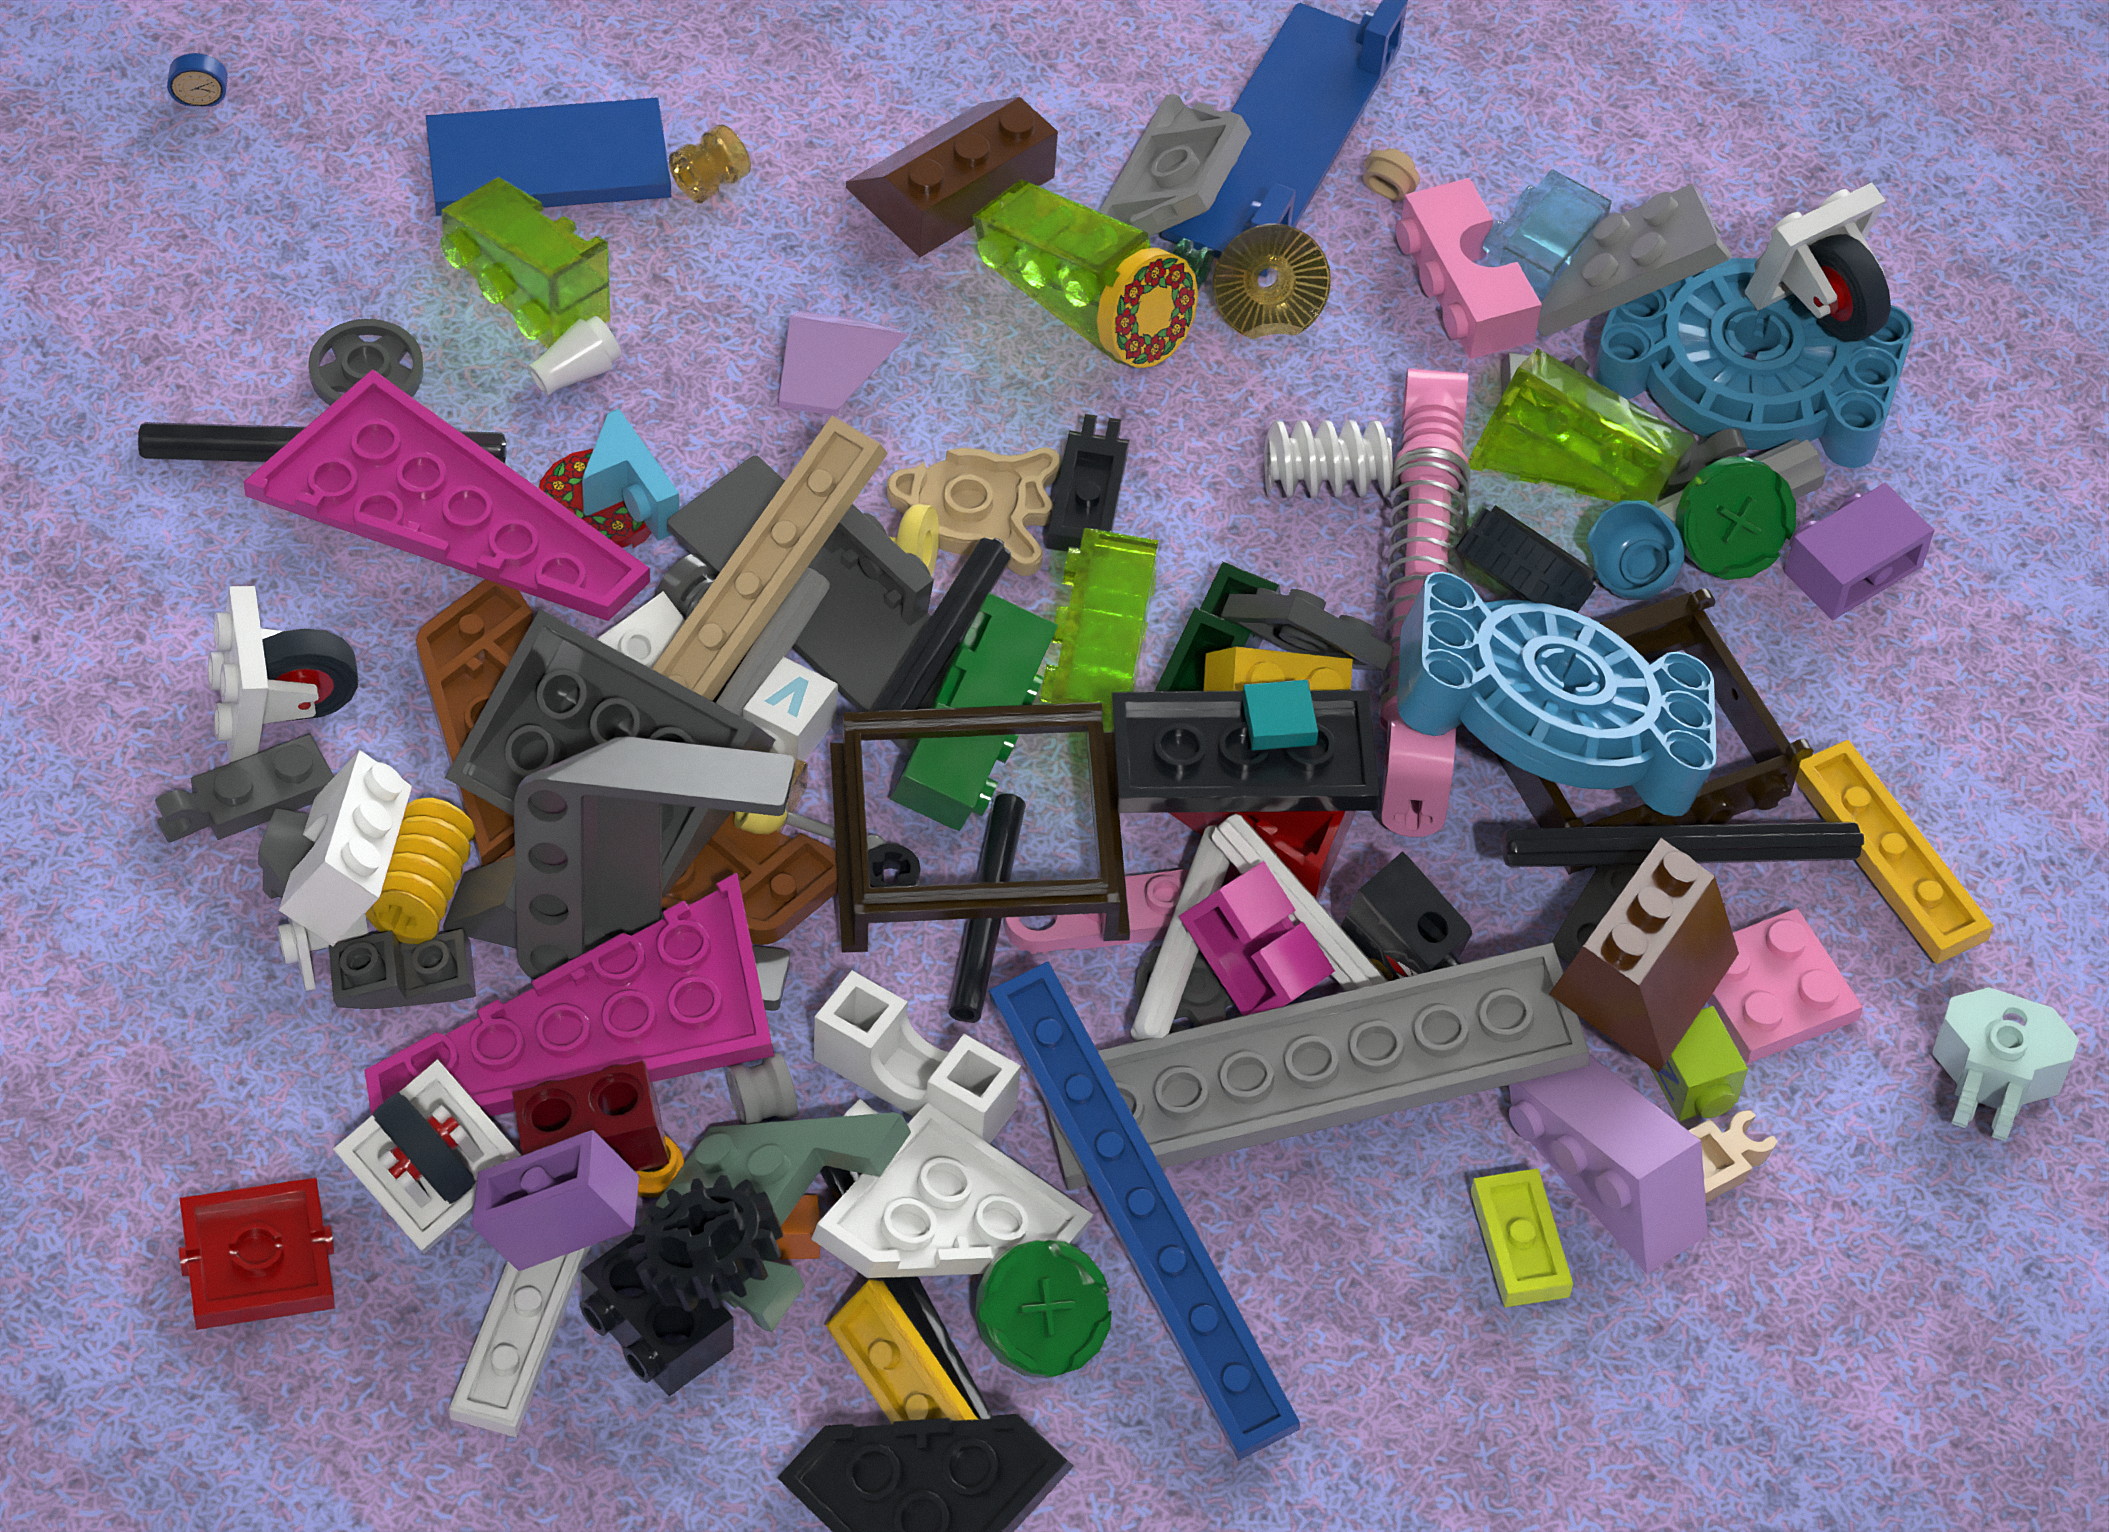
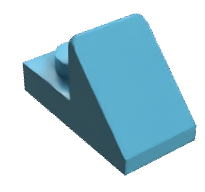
M618 408L609 412L583 475V513L586 516L624 501L632 518L636 522L644 521L658 541L671 536L672 534L667 530V521L669 517L679 511V492L621 410Z

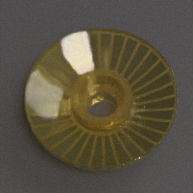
M1276 223L1252 227L1235 237L1221 253L1213 275L1214 299L1221 315L1237 332L1252 339L1272 334L1295 336L1307 329L1323 311L1331 286V274L1327 258L1315 240L1298 228ZM1273 268L1277 271L1276 281L1268 287L1259 286L1258 276L1263 270Z

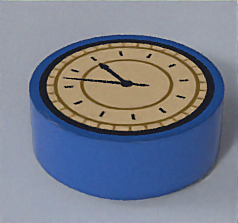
M201 53L184 54L173 60L169 67L167 89L171 97L182 105L212 107L219 104L226 95L228 73L225 66L214 57Z

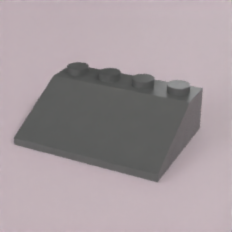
M539 609L445 778L514 816V800L518 785L526 776L614 738L633 737L768 753L776 739L750 721ZM662 803V898L667 895L732 811Z

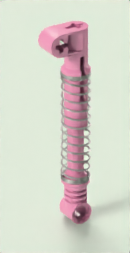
M1407 368L1402 414L1403 449L1397 453L1393 464L1392 486L1394 491L1390 497L1393 510L1389 515L1392 528L1388 534L1391 547L1387 553L1390 566L1386 572L1389 585L1385 591L1388 604L1384 610L1385 620L1388 623H1386L1382 632L1384 640L1387 644L1394 647V650L1386 668L1387 670L1389 665L1391 666L1390 678L1387 676V671H1380L1384 682L1379 689L1381 700L1378 704L1380 727L1387 734L1382 794V822L1388 830L1398 835L1424 837L1442 829L1446 821L1454 767L1456 727L1444 735L1431 736L1412 729L1400 717L1397 701L1401 627L1428 575L1433 572L1448 573L1452 571L1454 575L1464 579L1463 577L1467 571L1465 557L1454 548L1468 530L1466 520L1469 515L1467 501L1470 496L1469 484L1471 482L1469 460L1462 452L1468 393V373ZM1400 494L1402 497L1409 499V501L1397 505L1396 498ZM1458 498L1461 503L1454 509L1451 507V500ZM1407 505H1408V513H1407V512H1404V511L1402 510V508L1405 507V506H1407ZM1399 513L1408 519L1396 524L1395 516ZM1455 514L1460 522L1452 527L1450 525V516ZM1407 524V531L1400 528ZM1461 527H1462V534L1458 531V529H1460ZM1396 531L1407 536L1406 539L1395 543L1394 535ZM1454 533L1459 541L1451 546L1449 544V535ZM1406 543V550L1399 547ZM1395 550L1404 554L1405 558L1394 562L1393 554ZM1451 552L1458 558L1452 565L1448 564V556ZM1405 562V569L1398 566ZM1459 565H1460V572L1456 569V567L1459 566ZM1394 569L1403 573L1404 577L1393 581L1392 573ZM1393 588H1394V600H1392V596H1391V592H1392ZM1393 607V617L1391 619L1390 611ZM1392 626V635L1390 639L1389 630ZM1389 685V686H1390V687H1389V691L1386 693L1385 690H1386L1387 686Z

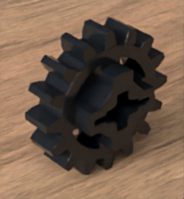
M720 1175L713 1187L705 1188L700 1178L692 1180L690 1192L681 1195L674 1189L668 1190L666 1194L669 1204L664 1208L648 1206L645 1209L651 1224L634 1227L632 1234L637 1245L629 1249V1254L644 1290L647 1294L656 1292L661 1305L667 1307L679 1297L684 1310L692 1312L700 1299L708 1298L713 1309L719 1308L722 1302V1294L732 1291L736 1296L742 1298L747 1295L744 1285L746 1280L749 1278L765 1280L769 1276L763 1261L780 1258L781 1252L776 1240L783 1237V1230L766 1192L763 1191L756 1194L751 1181L747 1179L733 1189L727 1175Z

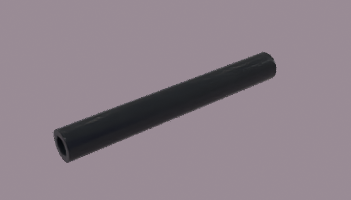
M1000 794L994 800L977 883L1010 882L1026 808L1025 801L1017 795ZM1002 918L968 920L949 1007V1015L954 1020L976 1023L981 1019Z

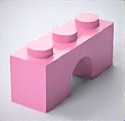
M1470 178L1405 194L1402 217L1396 223V237L1402 252L1405 255L1412 254L1417 263L1420 282L1425 294L1428 297L1435 296L1442 308L1443 321L1449 337L1452 340L1459 339L1469 359L1535 342L1542 304L1518 262L1499 267H1485L1472 262L1487 256L1493 218Z

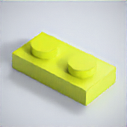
M1539 1168L1473 1178L1470 1193L1504 1308L1569 1298L1573 1281Z

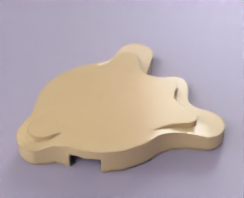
M1048 447L1011 456L996 454L982 449H949L946 451V460L935 463L927 469L925 462L915 468L895 471L888 478L886 496L890 505L902 514L917 504L932 505L938 515V548L940 550L959 555H970L980 539L985 537L993 540L996 537L1002 540L1004 547L1011 552V561L1007 567L1018 575L1030 576L1041 568L1043 550L1025 527L1029 525L1045 526L1051 522L1054 505L1045 488L1059 477L1062 460L1054 449Z

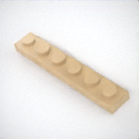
M832 415L652 669L713 701L888 454L882 445Z

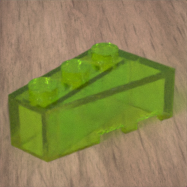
M1023 179L972 215L978 238L977 248L984 263L1116 363L1120 364L1122 362L1116 359L1112 353L1106 351L1100 342L1097 326L1099 301L1106 284L1113 287L1115 280L1120 275L1115 270L1122 261L1141 249L1151 248L1147 232Z
M1536 348L1518 366L1468 460L1469 467L1472 470L1483 472L1486 468L1520 476L1519 480L1534 484H1539L1540 481L1570 487L1576 489L1575 493L1613 502L1645 500L1654 506L1668 489L1695 439L1553 356Z

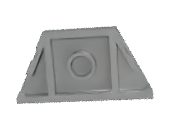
M1166 95L1081 242L1092 260L1101 259L1208 211L1215 202L1220 188L1232 167L1236 164L1239 154L1251 135L1242 116L1226 110L1215 111L1212 106L1201 102L1191 109L1184 105L1179 95Z
M1690 184L1671 193H1659L1646 204L1623 214L1613 213L1597 224L1541 302L1542 306L1537 330L1542 336H1549L1730 260L1731 252L1720 239V228L1710 215L1711 209L1706 199L1697 188Z

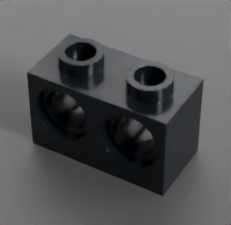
M632 1234L581 1270L582 1301L579 1305L584 1318L594 1331L601 1336L610 1333L624 1348V1358L634 1374L645 1383L654 1380L670 1397L734 1350V1317L722 1304L719 1308L713 1309L708 1298L700 1299L691 1312L684 1310L679 1297L672 1304L665 1307L661 1305L656 1292L647 1294L629 1254V1249L637 1245ZM627 1287L643 1290L642 1293L634 1296H625L617 1293L619 1290ZM673 1333L688 1337L686 1340L678 1343H669L660 1339L667 1334Z

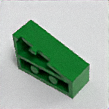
M989 592L960 641L930 709L1032 705L1044 679L1043 676L1036 673L1058 628V624ZM1019 735L916 739L890 800L949 828L960 831L971 812L981 817L983 816L998 784L997 781L989 778L996 760L1004 764L1006 763Z

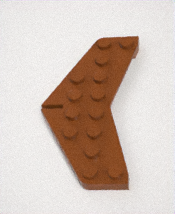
M487 579L483 580L427 622L420 629L416 638L419 666L450 768L533 622V611L519 590ZM456 785L464 813L472 820L476 830L472 840L480 866L483 867L515 855L514 816ZM732 811L667 895L662 898V913L684 900L689 906L718 890L716 883L737 873L751 942L756 945L771 944L782 939L838 892L836 851L830 846L802 833H799L794 838H790L777 831L764 835L738 829L734 824L735 812Z

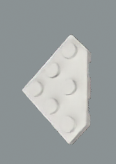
M927 1102L907 1124L911 1134L881 1177L862 1174L817 1223L811 1240L867 1278L985 1274L988 1266L1007 1249L1034 1240L1065 1241L1074 1246L1087 1230L1093 1214Z

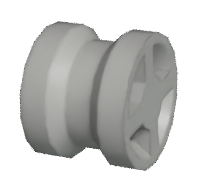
M779 1052L774 1053L775 1056L764 1058L762 1063L756 1066L747 1067L739 1063L726 1068L728 1090L740 1125L761 1123L763 1119L772 1116L786 1120L798 1115L793 1081L787 1064Z

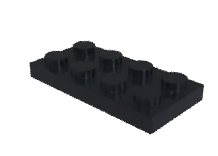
M1369 690L1310 691L1318 728L1316 745L1252 750L1242 701L1243 691L1112 692L1110 710L1117 813L1377 811L1380 793Z

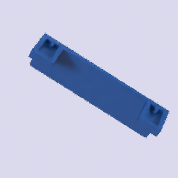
M1382 0L1375 13L1369 10L1365 12L1360 24L1309 5L1297 3L1231 110L1232 113L1242 116L1251 135L1239 154L1236 164L1232 167L1220 188L1215 202L1208 211L1162 231L1161 236L1217 259H1220L1221 255L1245 266L1246 270L1267 277L1280 255L1281 248L1290 231L1297 226L1401 48L1408 0ZM1268 225L1266 253L1263 252L1259 227ZM1271 225H1279L1272 252H1269ZM1281 226H1289L1290 229L1284 237L1278 252L1274 253ZM1255 227L1258 230L1261 254H1258L1249 232L1250 229ZM1246 231L1256 253L1255 257L1239 237ZM1238 238L1252 259L1246 258L1230 243ZM1228 246H1230L1240 256H1242L1248 262V264L1246 265L1241 261L1223 252L1226 250Z

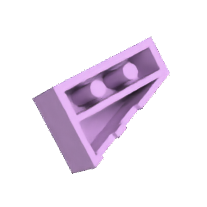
M1589 1054L1590 1066L1509 1085L1512 1106L1509 1109V1117L1517 1133L1526 1141L1531 1142L1646 1274L1708 1236L1701 1140L1596 1058Z

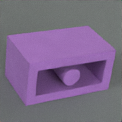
M1885 482L1865 495L1856 493L1850 496L1836 512L1821 521L1810 520L1803 524L1790 540L1791 549L1784 573L1833 621L1923 567L1934 529Z
M594 1130L478 1172L472 1227L518 1271L633 1231L639 1175Z

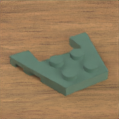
M894 1112L711 1127L654 1206L664 1208L669 1204L666 1192L670 1189L678 1191L681 1195L690 1192L693 1179L700 1178L704 1187L710 1188L713 1187L720 1175H727L733 1189L747 1179L751 1181L756 1194L765 1191L780 1226H782L823 1166L881 1177L911 1134V1131L902 1114ZM647 1216L640 1225L651 1224ZM763 1261L769 1275L765 1280L749 1278L744 1282L747 1295L740 1298L732 1291L722 1294V1299L735 1309L739 1306L750 1314L754 1323L763 1330L773 1332L805 1284L795 1267Z

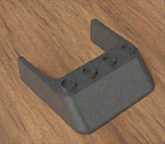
M619 737L526 776L519 783L514 800L517 959L520 968L527 976L535 980L622 933L632 936L664 919L662 913V803L781 816L785 812L795 772V757L786 754ZM752 946L765 1010L776 1011L780 1008L790 967V952L785 949Z

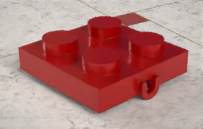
M317 1177L179 1198L185 1247H178L182 1277L189 1276L196 1330L335 1309L328 1255L334 1254L331 1225L323 1226Z

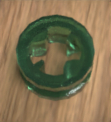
M1183 238L1172 254L1188 262L1196 275L1199 292L1211 270L1214 252L1208 247L1196 250L1192 240Z

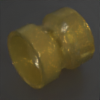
M723 124L716 125L704 132L700 143L696 145L685 144L669 155V167L676 184L695 203H703L715 196L723 182L734 184L751 172L749 154L743 142L732 129Z

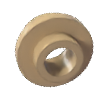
M1393 148L1373 150L1365 160L1364 183L1374 193L1392 201L1403 200L1405 194L1414 192L1420 183V176L1415 169L1414 161L1400 150Z

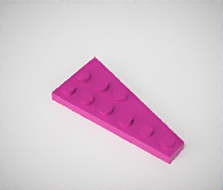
M373 369L243 481L246 497L609 621L650 583V568Z
M737 873L716 883L717 891L688 906L684 900L663 911L664 919L632 936L622 933L531 981L532 989L502 1004L497 999L478 1009L477 1018L445 1035L435 1032L365 1069L371 1116L390 1096L400 1092L437 1059L488 1117L515 1112L512 1095L514 1091L535 1087L545 1081H560L601 1071L611 1065H626L645 1060L651 1080L655 1082L775 1056Z

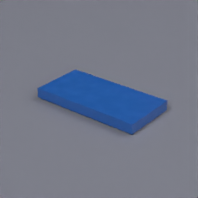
M658 97L426 115L436 216L671 197V179Z

